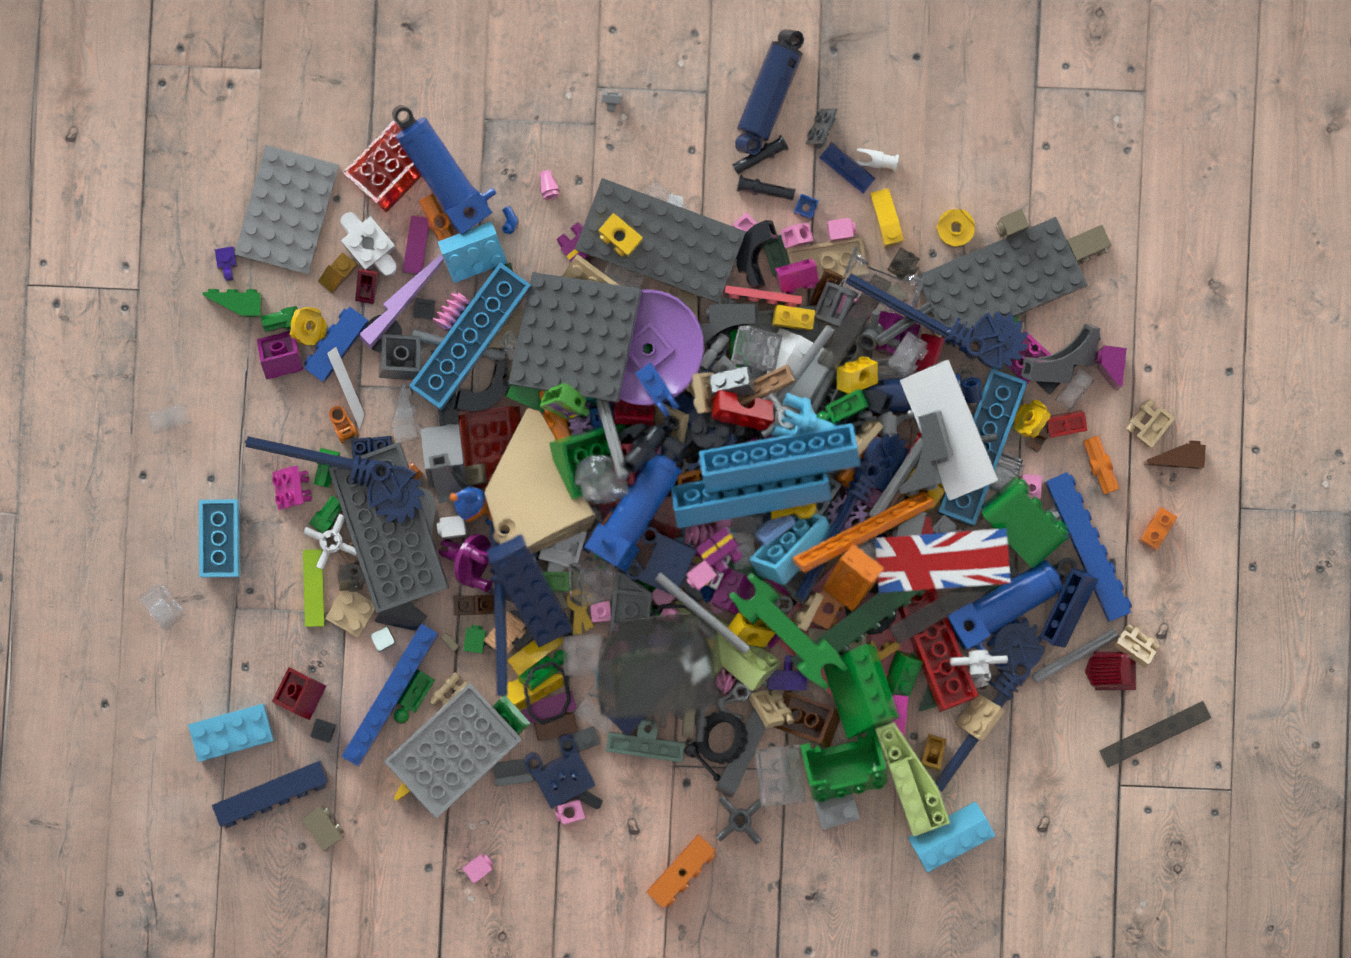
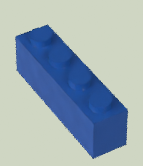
M350 306L348 309H343L338 316L340 319L338 323L331 325L327 331L329 335L325 340L321 339L319 341L315 354L313 356L310 354L304 362L306 365L304 369L323 383L326 382L334 371L327 353L336 347L342 360L369 322L368 319Z

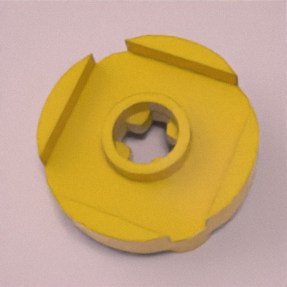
M949 209L940 216L936 229L943 243L956 248L967 244L972 239L975 232V222L967 211ZM959 223L961 225L959 228L960 232H953L951 224L957 225Z
M304 307L295 310L291 320V337L302 345L317 344L319 340L324 338L327 330L326 319H323L322 312L314 307ZM308 321H309V325H311V329H308V330H307L306 324H307Z
M1031 400L1032 403H1024L1018 408L1013 420L1015 422L1013 428L1021 436H1030L1032 438L1038 436L1040 430L1050 419L1051 414L1048 412L1047 407L1039 400Z

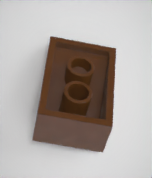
M785 691L783 694L784 704L787 708H790L794 722L788 724L785 720L782 725L774 726V728L827 748L830 747L841 720L837 708Z

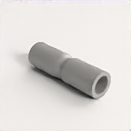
M722 333L718 335L710 349L703 355L700 367L705 370L709 368L717 354L721 352L730 340Z

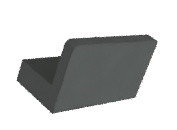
M524 759L498 762L493 766L495 786L534 781L532 773L526 770ZM532 760L528 762L530 766H532Z

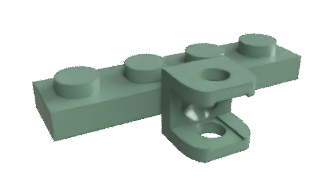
M643 719L639 723L637 736L630 734L626 736L623 733L608 732L606 751L682 763L685 743L657 739V721ZM649 725L652 729L647 731L644 727Z

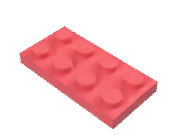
M727 285L725 288L728 298L740 299V296H747L748 301L759 302L760 298L766 299V303L776 305L778 301L785 302V306L797 307V304H801L802 296Z

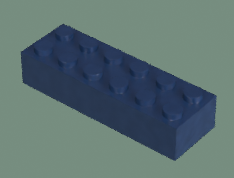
M522 534L486 551L491 565L538 647L573 631L565 610Z

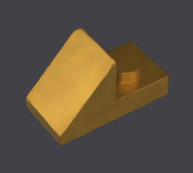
M342 252L331 266L328 265L318 282L333 294L355 269L357 264Z
M870 639L869 644L874 645L876 647L874 642ZM888 641L882 645V651H879L876 647L880 661L900 648L896 641L893 643Z
M928 734L920 760L924 767L940 771L947 739Z

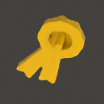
M816 503L770 511L772 514L771 518L774 520L795 514L800 519H809L816 513L817 505Z
M581 588L572 590L567 596V604L570 609L575 611L573 635L576 633L582 635V622L586 631L589 628H594L586 611L590 605V596L588 592Z

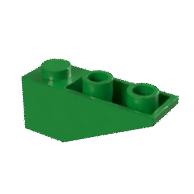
M208 289V292H203L205 298L243 318H261L262 294L256 289H246V292H238V289H227V292H219V289Z

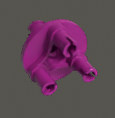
M476 533L470 536L463 545L449 539H444L440 545L448 548V550H438V553L441 557L455 562L454 575L457 582L471 588L476 587L484 592H489L492 582L481 578L490 561L486 552L491 547L489 538L483 534Z

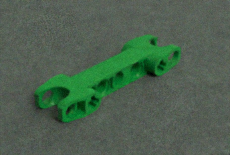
M751 573L748 578L756 587L755 596L750 600H743L732 592L729 595L730 598L737 605L739 611L752 624L761 618L803 659L797 668L809 680L827 690L829 685L821 676L822 667L827 663H833L843 671L848 667L827 641L823 639L816 645L774 604L780 598V595L767 583Z

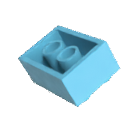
M492 222L467 230L462 235L459 233L438 241L453 283L493 269L499 263H507Z

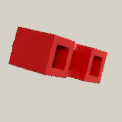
M719 389L712 399V419L766 431L773 422V401L754 398L750 405L744 408L737 400V393Z

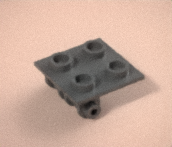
M820 109L816 113L815 123L808 131L806 144H814V147L818 149L825 145L828 138L826 136H829L828 131H831L830 127L833 126L836 120L835 115L838 109Z

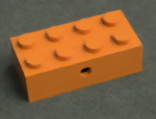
M697 834L650 886L646 893L661 907L664 908L666 905L670 907L677 900L675 895L679 891L683 893L690 885L688 883L692 876L696 878L703 871L701 866L705 862L709 864L716 856L714 852L716 850ZM685 869L686 874L680 875L679 870Z

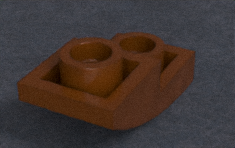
M825 268L809 306H816L827 281L840 285L843 275Z
M494 595L453 596L454 616L495 614Z
M574 713L565 714L562 718L545 725L533 722L538 741L578 732Z

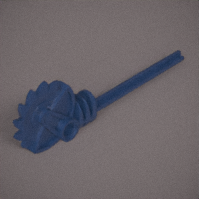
M850 273L845 282L939 334L945 339V343L953 342L952 347L958 345L959 350L970 359L977 358L989 368L1001 370L1002 363L1012 366L1010 359H1022V355L1018 352L1024 351L1028 347L1027 344L1022 343L1028 333H1021L1022 322L1018 321L1015 324L1011 314H1008L1005 319L998 312H995V318H992L990 313H987L978 320L974 328L972 325L970 329L966 327L967 322L961 325V318L958 317L954 325L948 327ZM970 344H976L979 351H972Z
M885 434L883 438L875 437L872 439L865 450L863 458L859 459L860 466L854 467L853 481L849 482L850 487L845 490L847 498L824 541L841 533L858 500L869 504L870 500L867 498V495L873 496V493L870 491L871 488L886 489L910 450L904 447L907 440L899 439V434H894L891 437L889 434ZM824 563L808 571L796 597L804 601L806 600Z
M247 436V440H245V447L351 470V484L355 485L358 481L359 486H363L364 483L366 484L369 507L380 508L376 511V515H388L386 522H391L398 517V523L401 524L407 515L410 519L414 518L415 507L422 509V504L418 497H424L425 494L421 489L417 488L422 482L418 479H413L417 473L408 467L393 466L388 462L378 460L369 461L368 458L362 461L360 456L351 459ZM384 466L386 468V475L382 477L380 475V468Z
M493 520L489 530L490 549L499 545L494 540L495 527ZM500 531L502 534H507L505 531ZM536 552L533 553L534 557L536 558L538 554ZM492 568L490 573L494 574V576L490 577V581L494 583L496 696H508L506 589L494 568Z
M1026 617L1022 619V623L1015 619L993 632L992 634L995 636L987 643V646H994L991 651H988V655L1007 656L1008 658L1007 663L994 664L999 668L998 671L1001 675L999 677L994 675L997 679L995 683L989 682L998 691L992 702L1001 708L1006 701L1013 700L1012 693H1018L1016 687L1023 686L1030 677L1031 669L1039 663L1044 654L1045 646H1039L1043 639L1039 636L1036 637L1037 625L1034 624L1030 628ZM1019 666H1023L1027 670L1023 676H1019L1015 672ZM970 734L967 736L935 781L938 790L942 792L979 741L977 738Z

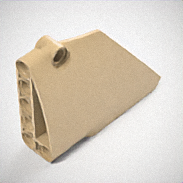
M527 408L485 491V497L495 527L494 540L501 544L522 534L532 553L588 530L596 517L585 496L571 499L553 462L549 442L556 439L542 414L537 410ZM500 531H505L507 534H502Z

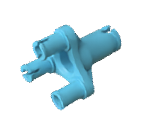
M787 392L783 404L797 408L799 414L786 409L784 414L791 418L783 416L782 421L795 426L790 430L775 424L771 436L781 437L836 427V424L817 418L810 399L800 398Z

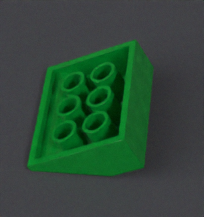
M614 423L617 434L626 429L625 424ZM596 427L549 442L553 462L571 499L622 484L613 483L612 455L604 427Z
M864 644L840 656L848 667L845 671L833 663L823 667L847 739L900 718L874 645Z

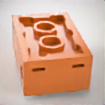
M852 545L837 563L823 589L830 592V595L844 606H848V609L853 612L865 599L884 568L867 556L861 549Z

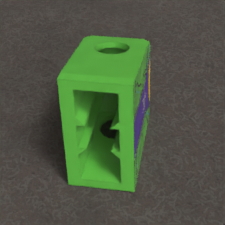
M567 383L545 390L540 404L541 408L565 419L576 416L585 419L590 412L589 408L585 407L586 397L581 396L580 392Z

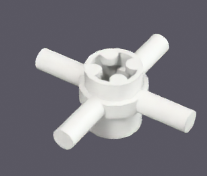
M774 393L767 396L769 401H773L776 413L774 415V422L770 424L767 430L760 431L764 438L772 433L775 424L790 430L794 428L795 425L782 422L783 413H785L786 409L799 414L797 408L783 407Z
M339 514L333 529L325 531L323 534L311 528H305L303 534L319 540L320 546L323 549L316 567L324 569L330 553H335L339 550L357 556L355 547L343 543L342 536L339 534L345 521L344 515ZM332 536L337 541L336 545L332 544L328 547L326 546L327 539Z
M988 650L969 651V657L950 658L951 666H970V675L989 674V664L1008 662L1007 656L988 655Z

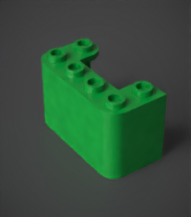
M1015 476L982 505V514L995 529H1006L1007 542L1031 568H1034L1068 539V527L1062 520L1059 522L1055 520L1056 518L1049 510L1046 512L1041 507L1043 505L1036 496L1033 498L1029 494L1030 486L1023 478L1019 479Z
M875 728L867 731V735L864 738L857 736L858 741L820 749V745H818L816 749L810 747V743L800 745L802 761L814 801L822 803L828 799L843 798L849 794H861L866 790H879L885 787L888 782L887 769Z

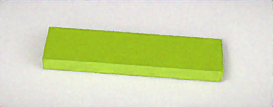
M322 549L303 550L305 627L325 626L323 569L316 567L323 552Z

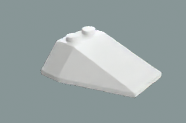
M780 328L771 344L767 374L787 364L791 372H793L813 345V342ZM822 348L789 394L800 398H808L811 400L812 405L836 355ZM783 402L781 404L783 407H791L786 404L784 405Z

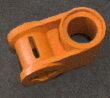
M341 406L331 408L329 417L340 442L343 444L345 440L353 436H359L346 410ZM342 410V419L335 420L333 418L334 411Z

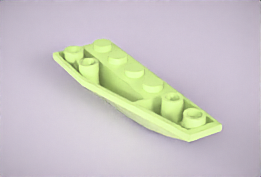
M679 600L676 601V603H675V604H677V605H684V604H683L681 601H679ZM677 608L697 637L698 620L688 609ZM707 610L712 616H714V617H715L718 621H720L724 626L728 627V626L730 625V624L727 623L726 621L722 620L721 618H719L718 616L714 615L712 612H710L709 610ZM702 620V629H701V643H702V644H703L704 625H708V624H707L705 621H703V620ZM712 628L710 654L751 691L760 687L780 666L781 663L776 657L767 652L763 647L748 645L750 646L749 650L743 654Z
M892 722L875 728L913 836L949 824L950 821L938 787L895 723Z

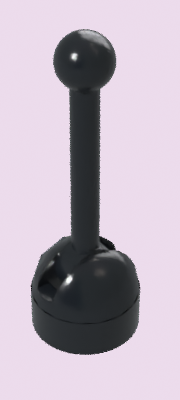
M693 741L684 749V753L688 757H696L713 775V779L719 781L721 776L716 774L699 755V747Z

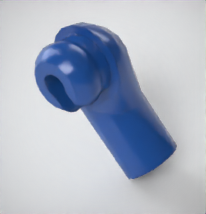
M509 205L502 209L507 218L502 226V231L505 234H512L518 224V218Z

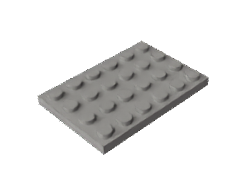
M265 145L235 255L309 275L339 165Z
M469 683L394 751L384 763L437 819L522 739L473 685Z

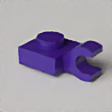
M234 246L214 249L217 268L223 269L224 279L226 281L234 280L232 267L237 266Z

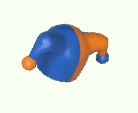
M468 487L457 494L453 493L450 495V500L454 502L457 513L464 521L472 522L482 515H489L485 522L487 525H491V513L485 493L482 490Z

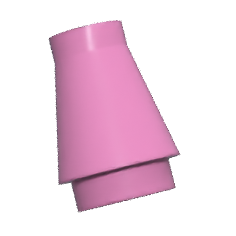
M551 170L542 171L540 173L541 195L544 196L545 200L557 198L560 190L552 176Z

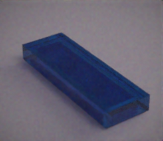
M830 143L819 157L863 194L876 179L834 143Z

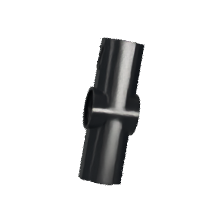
M654 425L644 436L636 439L632 443L633 449L623 459L621 464L623 469L629 473H636L644 462L651 460L656 455L655 449L665 439L666 432L664 429Z

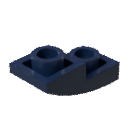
M392 436L351 439L353 458L392 445Z

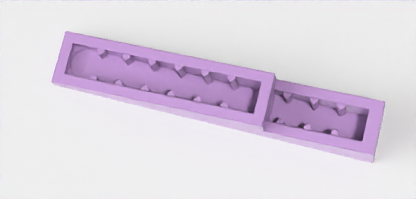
M441 254L383 303V308L386 312L360 333V340L370 350L443 265L444 258Z

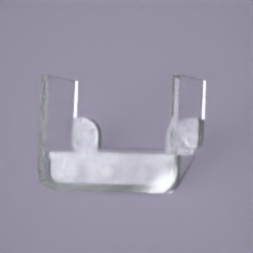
M854 247L840 286L858 292L857 300L863 301V304L906 317L845 282L850 273L914 308L927 273L923 272L921 279L916 275L906 276L903 280L868 267L869 263L862 255H856L858 248Z

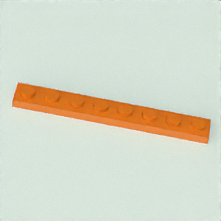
M922 491L793 557V562L802 572L811 570L831 558L846 552L852 545H860L935 506L934 499L925 491Z

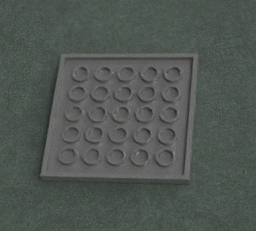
M532 272L531 287L527 294L508 384L545 391L557 385L567 383L580 392L581 396L619 403L642 289Z

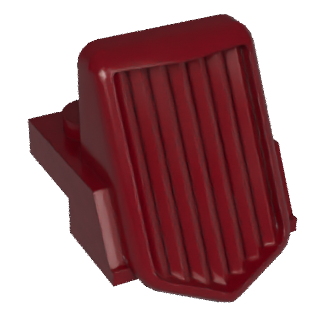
M619 399V403L616 402L614 423L625 424L626 429L637 424L653 426L655 405H636Z
M1120 651L1094 652L1085 668V674L1090 684L1095 687V690H1136V661L1131 659L1129 654H1124Z

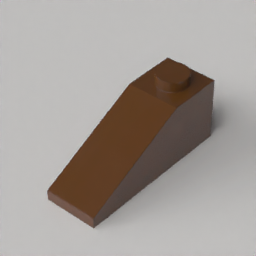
M1191 440L1189 444L1186 443L1145 460L1144 465L1203 469L1206 445H1201V441Z

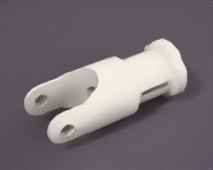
M857 149L859 152L871 155L872 161H854V163L878 169L881 167L893 169L896 172L899 155L891 156L880 151Z

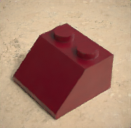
M923 333L920 338L917 337L913 346L916 349L915 355L910 356L907 365L910 367L909 372L918 373L936 365L945 339Z
M288 667L272 702L310 720L324 693L326 685Z

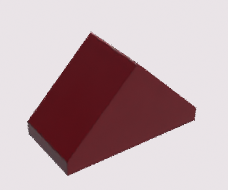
M358 269L355 301L374 304L380 277L378 272Z

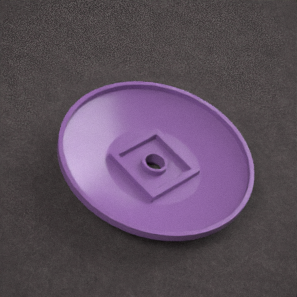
M642 290L620 399L636 405H655L635 375L637 371L650 362L672 392L673 398L690 385L693 380L692 374H697L704 353L702 329L691 309L675 296L657 290ZM646 344L653 345V351L650 354L644 353V346Z

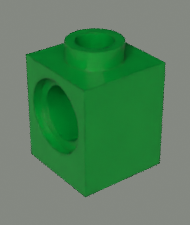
M471 625V628H466L463 651L483 654L484 640L487 632L482 630L483 626Z

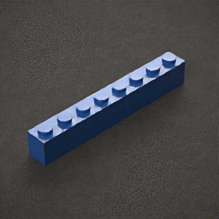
M1066 472L1044 482L1061 520L1068 527V536L1084 571L1099 579L1093 591L1107 621L1111 622L1131 613V602L1128 597H1124L1122 593L1124 587L1120 579L1117 580L1114 575L1116 573L1115 567L1106 558L1108 552L1104 544L1101 545L1098 540L1100 535L1097 528H1093L1091 525L1092 517L1088 509L1085 510L1082 505L1084 500L1081 493H1077L1075 490L1076 482L1074 477Z
M421 623L341 757L358 767L361 765L417 669H419L439 636L437 632Z

